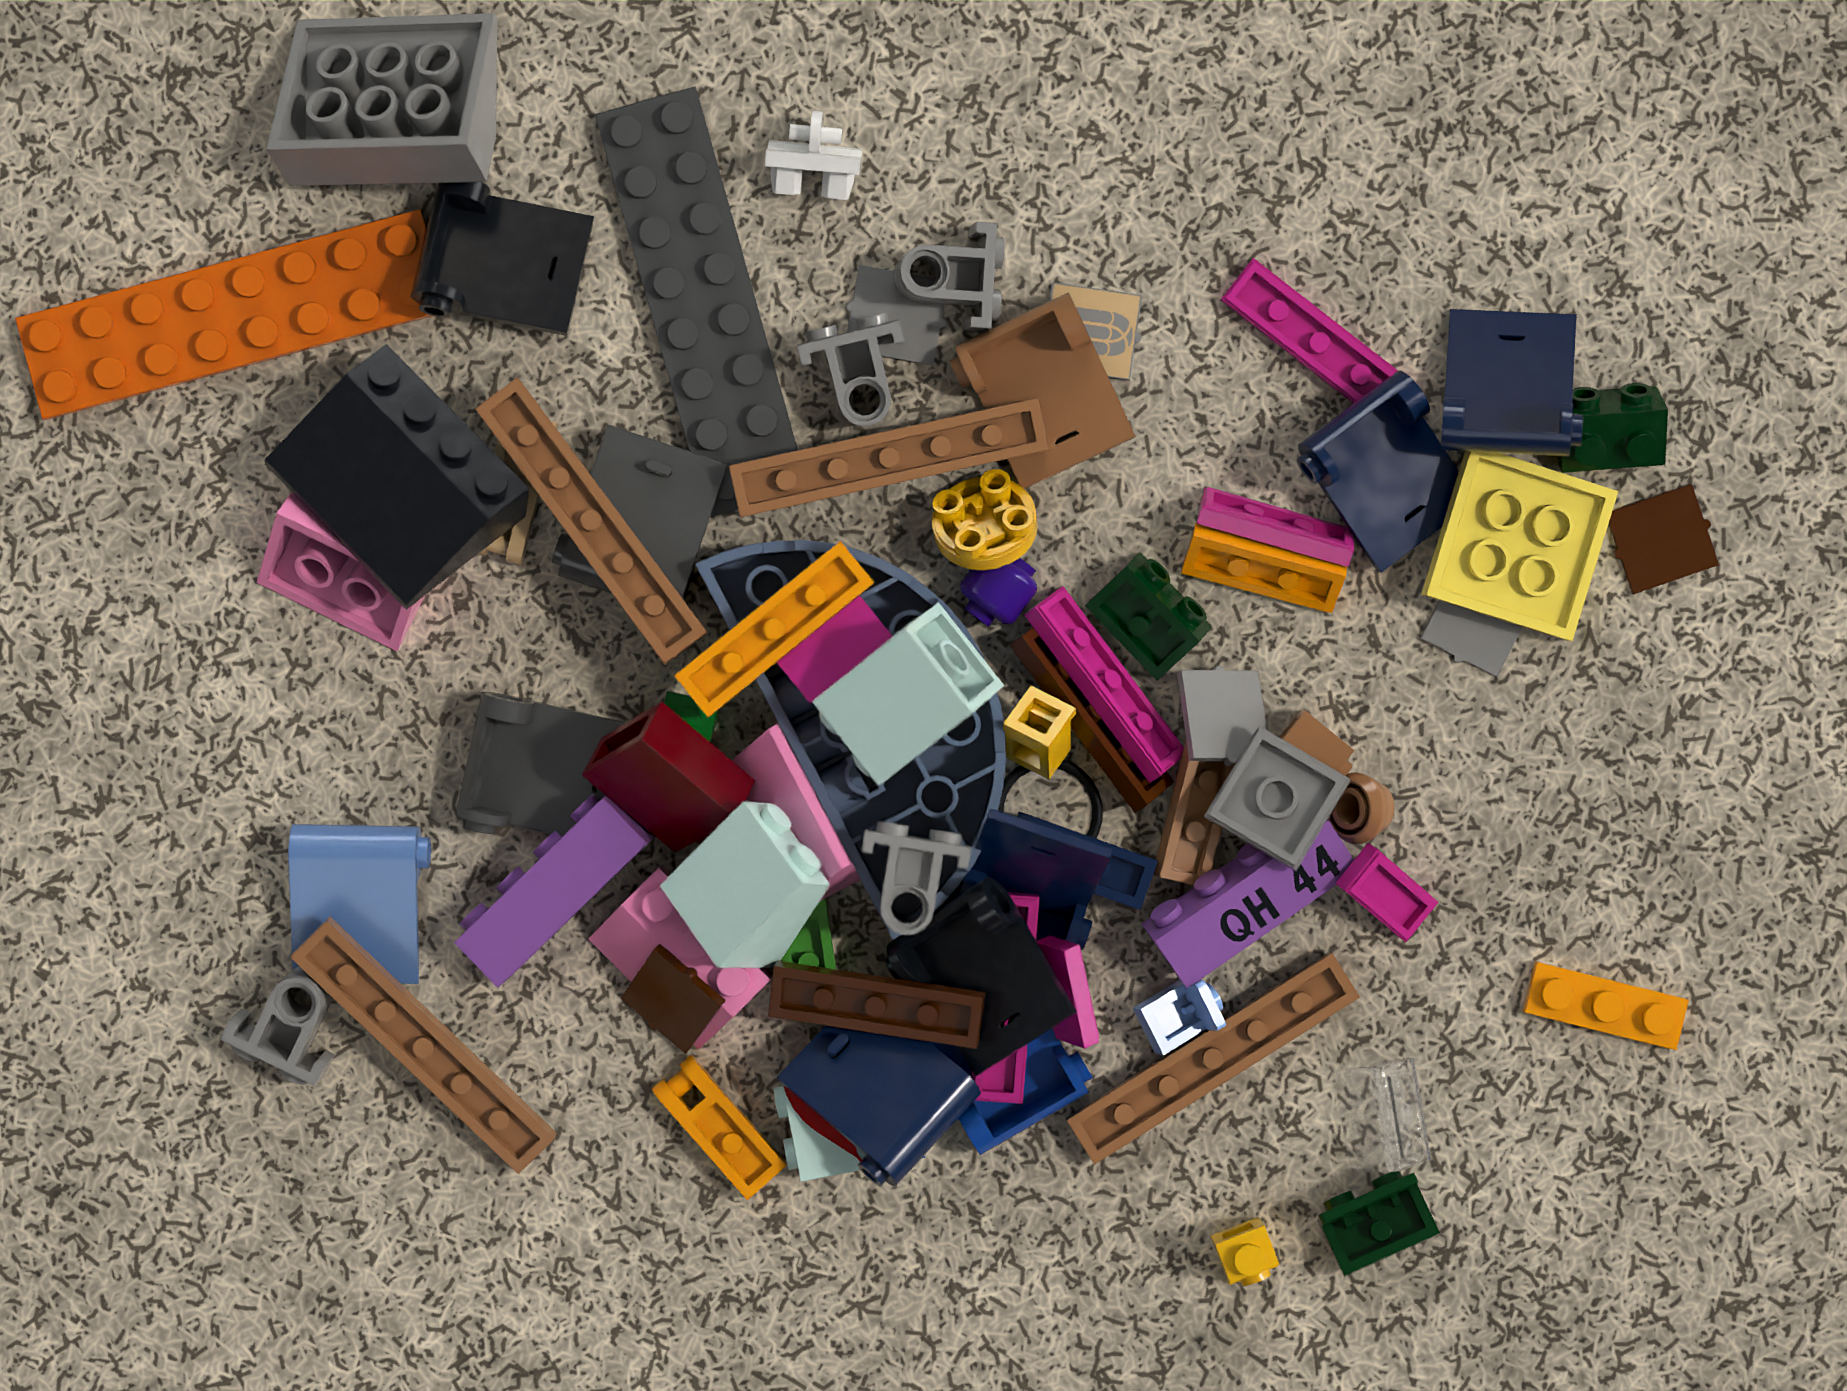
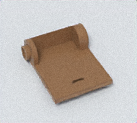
M1069 292L955 346L958 356L950 360L954 373L962 388L972 385L984 409L1035 398L1039 400L1049 450L1008 459L1022 488L1027 489L1136 437Z

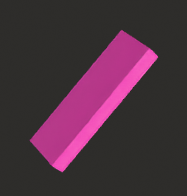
M1204 487L1198 508L1197 524L1346 567L1349 566L1354 552V536L1348 527L1211 487Z

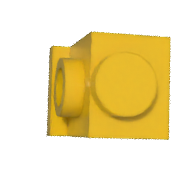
M1030 686L1003 723L1006 758L1050 780L1071 750V720L1076 715V708Z
M1259 1217L1210 1236L1229 1285L1239 1281L1242 1286L1258 1283L1271 1276L1270 1269L1280 1265L1265 1225Z

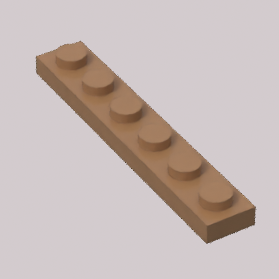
M518 377L475 408L665 665L708 634Z
M1035 398L729 465V471L739 516L745 517L1049 450L1039 400Z
M329 916L293 952L290 958L517 1174L527 1167L555 1139L557 1132L332 917Z
M1328 952L1225 1017L1226 1026L1218 1031L1204 1030L1066 1117V1121L1095 1165L1351 1004L1360 996L1334 954Z

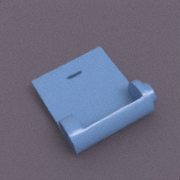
M293 824L290 830L288 847L292 954L330 916L401 984H418L417 882L421 868H430V837H422L420 826ZM292 960L293 970L297 968L299 965Z

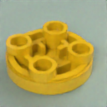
M988 470L980 477L964 480L950 489L940 491L933 498L932 529L935 543L940 552L949 561L958 566L973 570H991L1002 567L1023 556L1035 540L1038 529L1035 504L1028 492L1017 483L1011 481L1009 474L1003 470Z

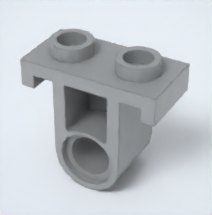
M975 222L969 227L968 238H977L978 248L920 245L908 251L896 264L893 274L894 283L899 293L907 300L918 303L975 306L974 317L971 316L963 321V332L984 333L991 329L992 321H999L1002 303L1001 290L994 289L995 269L1002 268L1005 248L1004 238L996 237L997 223ZM914 261H925L934 269L935 280L931 287H922L913 281L910 269Z
M887 312L857 319L859 330L838 335L836 325L805 332L807 343L797 345L802 366L813 363L811 353L821 350L826 351L841 412L851 423L859 426H871L880 422L887 415L891 405L890 389L877 337L892 333L894 344L905 340L900 320L889 322ZM861 384L873 386L880 395L879 406L869 414L856 412L850 404L849 396L851 391Z
M877 821L876 830L865 829L862 852L872 853L874 843L890 845L881 896V916L885 924L892 931L902 935H913L922 931L930 923L935 908L943 854L958 856L957 867L968 869L971 846L961 844L962 834L930 829L929 839L908 836V825ZM903 892L916 894L922 901L923 908L921 914L912 921L899 920L891 910L893 899Z
M298 966L291 970L272 990L255 1027L246 1023L251 1013L241 1009L228 1021L220 1040L232 1045V1051L246 1060L254 1062L262 1060L278 1068L280 1075L293 1083L300 1085L309 1083L316 1086L326 1074L335 1054L325 1050L317 1058L307 1052L331 1004L332 997ZM292 987L303 988L311 997L312 1006L304 1007L296 1003L292 997Z

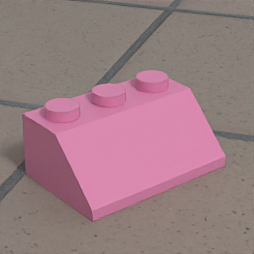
M292 492L276 513L256 583L384 646L398 651L424 597L406 610Z
M778 724L767 729L732 761L755 780L746 801L770 803L779 807L790 819V830L800 844L808 847L818 857L821 863L819 870L830 884L820 900L822 901L861 879L785 734Z
M661 865L588 939L630 982L633 981L650 954L659 944L685 966L694 968L697 971V976L726 1000L695 1042L694 1046L699 1050L771 980L773 975L766 968H717L661 889L660 885L671 875Z

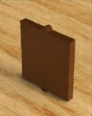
M1692 484L1612 511L1609 527L1617 547L1614 551V557L1621 559L1632 594L1719 565L1708 532L1711 522L1703 518Z
M661 944L653 950L621 997L626 1004L649 1022V1027L652 1030H658L685 1054L692 1048L726 1001L697 976V971L694 968L685 966Z

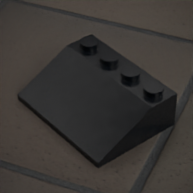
M387 344L346 373L265 459V465L406 610L526 517L529 487Z

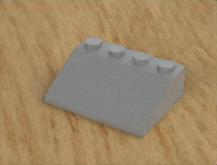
M495 14L297 20L266 149L288 185L487 182L496 139L497 18Z

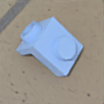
M1178 980L1133 1007L1154 1053L1159 1055H1165L1204 1030L1218 1031L1226 1026V1022L1220 1012L1223 1010L1222 1000L1214 987L1204 980H1199L1188 989L1181 980Z

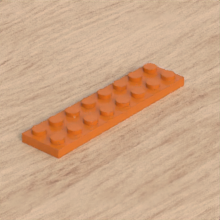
M422 210L407 212L16 317L17 328L42 419L57 418L432 317L419 310V303L411 298V291L427 230Z

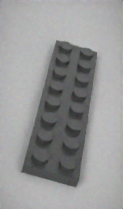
M696 86L601 112L595 114L689 451L728 464L710 517L712 518L738 510L729 465L797 451L798 448Z

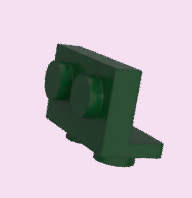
M1630 383L1624 385L1621 389L1597 390L1591 387L1573 389V414H1583L1581 446L1570 447V456H1558L1561 473L1665 465L1668 408L1657 387L1642 383Z
M1399 1169L1371 1181L1374 1188L1373 1191L1357 1198L1354 1197L1352 1191H1347L1323 1203L1326 1212L1319 1214L1317 1220L1343 1277L1440 1234L1418 1187V1180L1414 1172L1403 1177Z

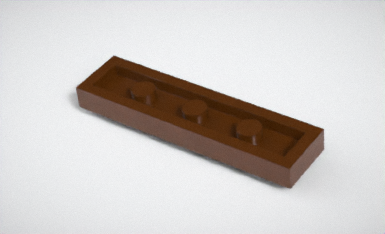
M1033 627L1009 645L1045 693L1076 708V715L1071 720V729L1134 813L1151 803L1175 782L1166 771L1149 783Z
M777 960L773 969L768 1017L977 1049L985 992Z

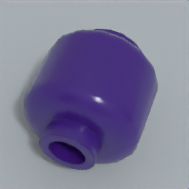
M1021 558L996 569H970L960 583L962 594L969 600L963 609L988 627L994 619L1002 624H1012L1037 591V584L1032 578L1036 570Z

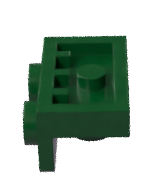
M1138 553L1085 605L1157 681L1194 648L1211 629V625L1206 620L1207 616L1201 605L1191 597H1183L1170 583V576L1166 569L1156 560L1147 559L1142 553Z

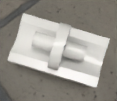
M812 111L811 126L790 124L789 132L790 140L809 141V144L769 140L768 149H766L765 166L771 167L772 191L775 194H800L803 170L823 171L821 196L829 199L848 200L855 175L860 174L863 149L821 145V142L841 144L842 129L822 127L823 112Z

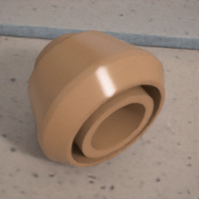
M1348 773L1346 777L1350 778V783L1328 820L1342 840L1351 844H1363L1372 840L1390 825L1395 810L1394 800L1389 789L1377 780L1363 773Z

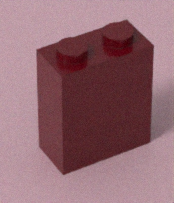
M662 701L602 737L582 773L585 779L675 853L694 842L701 844L743 801L747 802L746 799L755 783L752 777Z

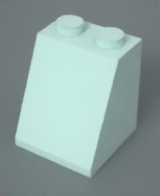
M938 602L812 702L818 708L820 719L825 727L833 734L839 735L852 751V758L859 770L865 775L872 777L879 786L976 711L1004 687V684Z
M743 801L660 885L717 968H774L777 960L781 961L830 886L819 870L821 863L818 857L808 847L800 844L790 830V819L774 804Z

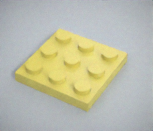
M1465 451L1421 595L1565 641H1573L1618 491L1502 453Z

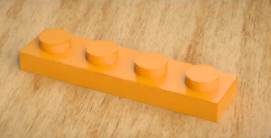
M840 541L674 676L706 716L710 717L873 585L874 582Z

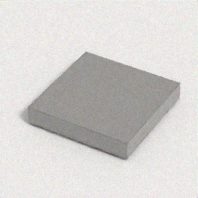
M1258 726L1204 817L1296 872L1349 785L1350 778Z

